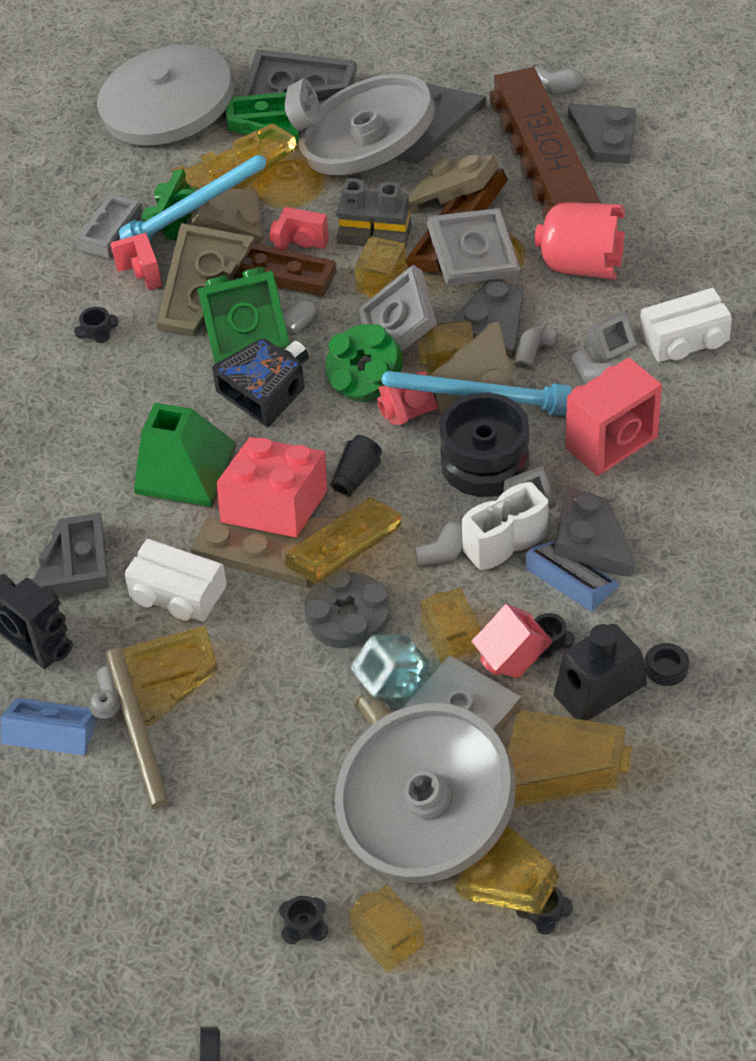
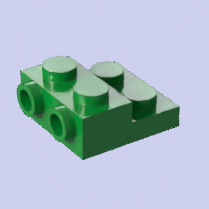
M264 267L254 268L242 272L243 278L228 281L227 276L216 277L205 281L206 287L198 288L215 364L259 339H267L280 349H285L290 345L273 271L265 272Z

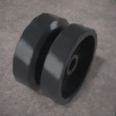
M489 392L475 393L455 400L444 410L439 422L442 474L451 486L464 494L477 497L498 496L503 493L506 479L528 470V416L518 403L503 395Z

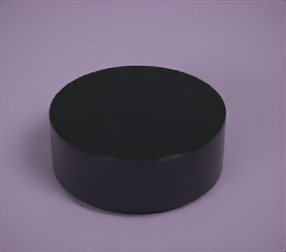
M661 643L649 649L645 657V673L650 680L659 685L672 686L686 678L689 670V657L681 647L671 643Z
M200 1026V1061H220V1029H218V1026Z

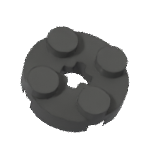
M343 568L330 570L324 579L317 582L311 588L304 603L306 622L314 637L322 643L336 648H351L352 644H359L364 641L369 643L375 640L385 630L390 618L386 587L368 575L348 572ZM353 604L357 612L349 611L343 616L340 615L339 606Z

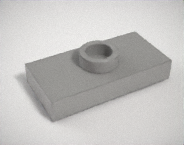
M109 193L75 239L77 250L110 258L113 254L111 243L121 240L119 236L121 227L139 218L143 212L142 203Z

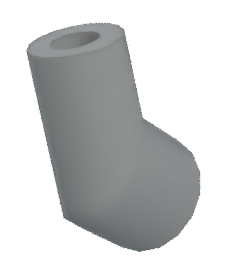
M541 66L535 67L545 90L552 94L568 93L579 89L583 85L584 77L576 69L567 68L551 73Z
M299 300L283 313L287 333H299L314 320L317 309L311 300Z
M538 325L526 330L521 336L514 365L518 368L531 370L537 351L541 350L542 347L549 350L556 347L558 341L557 330L553 328L547 329L546 325Z
M579 350L571 358L585 384L601 375L608 367L615 366V364L595 363L587 350Z
M448 522L436 543L415 546L418 567L451 562L457 559L463 549L461 522Z
M106 666L97 672L101 692H96L89 704L92 715L101 720H110L121 710L109 666Z

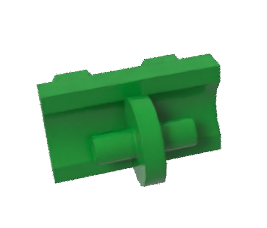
M184 169L175 170L169 182L157 185L154 191V199L157 202V206L145 208L142 214L143 221L146 222L198 189L196 187L190 188L187 184ZM191 212L160 231H163L167 239L177 240L181 223L186 224L188 218H191Z

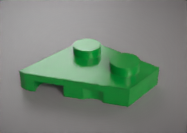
M287 92L232 97L226 108L228 131L298 146L299 132L293 127L285 111Z

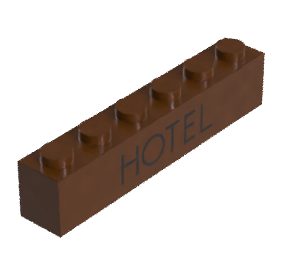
M535 67L494 75V90L490 91L489 94L491 107L494 112H500L501 128L504 134H510V145L513 155H520L521 157L520 164L523 177L525 179L530 178L532 181V195L535 202L542 203L544 221L551 208L559 203H601Z

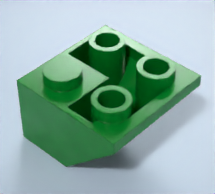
M154 402L141 431L134 483L135 494L212 507L218 493L217 481L230 463L236 448L235 441L191 408Z

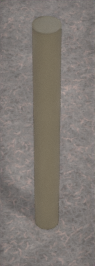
M112 648L105 653L151 808L156 809L169 804L123 651L121 648Z

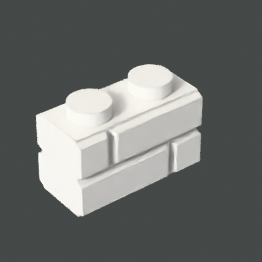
M710 288L641 309L639 332L657 362L668 359L680 360L691 352L705 348L716 349L725 342L730 341L732 318L724 303H721V299L714 288Z
M146 539L138 551V556L134 557L125 572L129 596L136 603L144 607L156 605L165 608L173 616L181 620L193 618L204 622L227 585L223 564L151 539Z

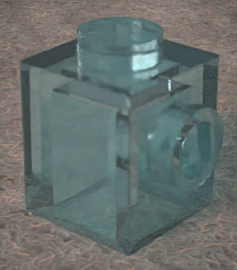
M371 635L350 668L373 698L408 697L418 690L422 683V678L430 668L431 663L408 635Z

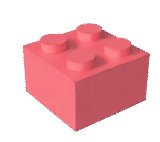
M628 357L617 365L608 367L601 375L587 384L576 387L567 395L565 448L596 476H599L658 437L662 384Z
M249 437L217 481L220 522L297 538L327 492L325 451L311 449L304 445H290L270 441L266 438Z

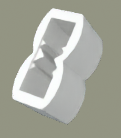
M526 482L507 489L500 495L497 501H489L475 506L462 518L463 552L479 570H486L505 562L514 551H521L535 546L548 533L549 500L532 482Z

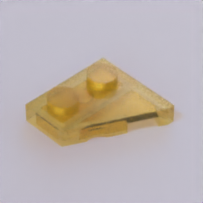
M206 626L122 648L146 727L157 721L218 670Z
M507 825L491 850L474 865L464 870L454 888L460 897L469 901L540 914L560 875L547 858Z

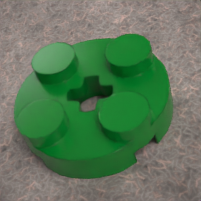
M378 324L354 326L344 333L334 335L329 342V353L327 354L325 364L327 379L338 393L353 401L369 402L381 397L378 387L383 385L381 381L382 375L387 371L401 372L403 354L400 345ZM364 356L371 358L370 362L365 363V369L361 371L357 366L359 360Z

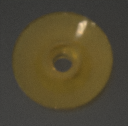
M283 159L272 162L260 170L255 176L253 188L258 191V198L270 206L294 208L310 203L320 195L324 188L323 173L313 170L305 160Z

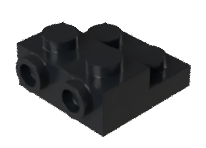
M1 574L0 635L44 670L54 661L65 659L72 650L73 642L66 637V632L68 631L65 624L66 617L59 611L60 600L49 587L45 585L40 587L28 577L15 585L7 575Z

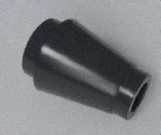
M356 435L353 440L347 441L333 479L330 482L332 489L350 497L353 491L381 464V447L375 441L363 435Z

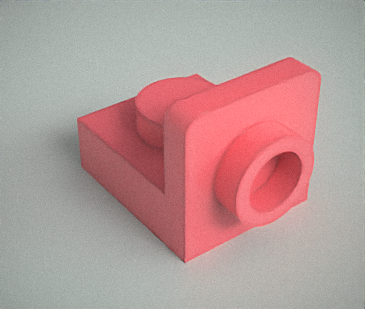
M284 207L278 221L274 220L270 229V241L274 243L275 248L283 250L287 249L289 243H295L304 248L317 247L325 249L329 240L327 214Z
M146 233L111 243L117 271L133 268L136 279L144 278L148 290L162 287L157 260Z
M420 371L415 373L418 375L427 376L426 371ZM384 385L378 387L381 397L377 399L380 412L384 419H389L393 425H402L411 418L438 409L432 392L391 388Z

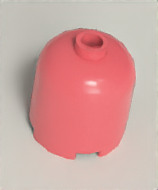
M564 202L553 206L545 217L544 225L538 224L535 232V246L541 247L542 257L546 266L552 271L616 280L617 272L614 271L613 266H621L624 251L625 232L618 231V218H625L624 205Z

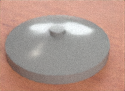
M190 44L164 46L144 52L118 67L101 87L97 99V108L104 127L115 138L135 145L167 144L192 136L213 123L229 105L234 92V81L228 63L214 50Z
M386 74L371 77L340 90L320 104L316 123L300 131L298 146L306 163L317 172L328 175H346L362 172L395 158L411 147L431 124L435 113V102L426 83L415 76Z
M435 702L415 704L401 708L386 715L369 727L352 746L342 764L335 790V812L340 831L351 850L371 869L385 877L408 883H428L452 877L468 869L484 857L504 832L513 810L516 794V777L513 762L505 744L493 728L477 714L465 708Z

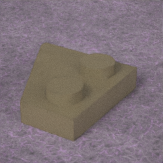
M469 155L465 158H441L435 161L430 166L429 172L409 196L410 213H420L423 204L436 197L440 204H444L461 195H467L483 189L499 168L495 156Z
M228 189L191 212L192 224L196 226L252 236L255 239V244H259L264 238L258 191L255 189Z
M499 322L489 323L485 330L470 343L465 344L447 363L442 364L430 376L514 386ZM433 393L439 415H443L444 410L455 400L465 397Z

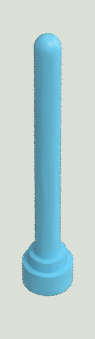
M256 155L146 222L143 220L129 222L120 228V239L146 233L150 242L153 234L264 169L266 159L262 155Z
M394 371L385 372L381 378L383 385L391 388L456 396L494 393L506 396L516 403L541 406V409L548 411L549 415L566 417L567 395L572 392L570 385L555 383L551 387L545 386L543 390Z

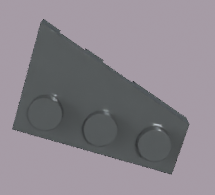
M257 49L241 96L287 92L289 85L302 78H306L313 86L318 100H325L353 84L357 72L356 61Z
M426 83L435 102L433 120L425 133L411 147L393 159L418 164L444 142V137L456 127L460 128L467 122V117L474 111L481 110L486 105V96Z

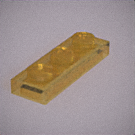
M369 497L285 552V566L313 583L318 584L401 527L402 514L373 497Z

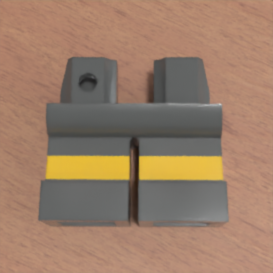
M348 178L342 190L336 211V216L339 218L337 244L369 247L372 238L373 247L405 250L412 225L408 194L401 193L397 182H384L379 185L378 191L365 189V183L361 179Z

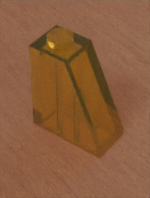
M518 709L508 749L516 777V794L513 808L617 788L620 772L628 774L633 747L625 745L626 727Z

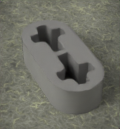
M302 78L289 85L285 99V111L288 119L296 130L301 131L316 123L319 107L317 94L306 78Z

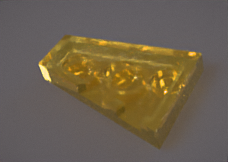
M272 123L235 140L233 148L218 155L211 151L200 156L202 162L187 169L182 164L171 169L173 173L175 170L184 169L186 182L190 188L196 187L200 189L250 158L262 155L266 159L265 168L230 188L244 189L296 150L298 146L294 136Z

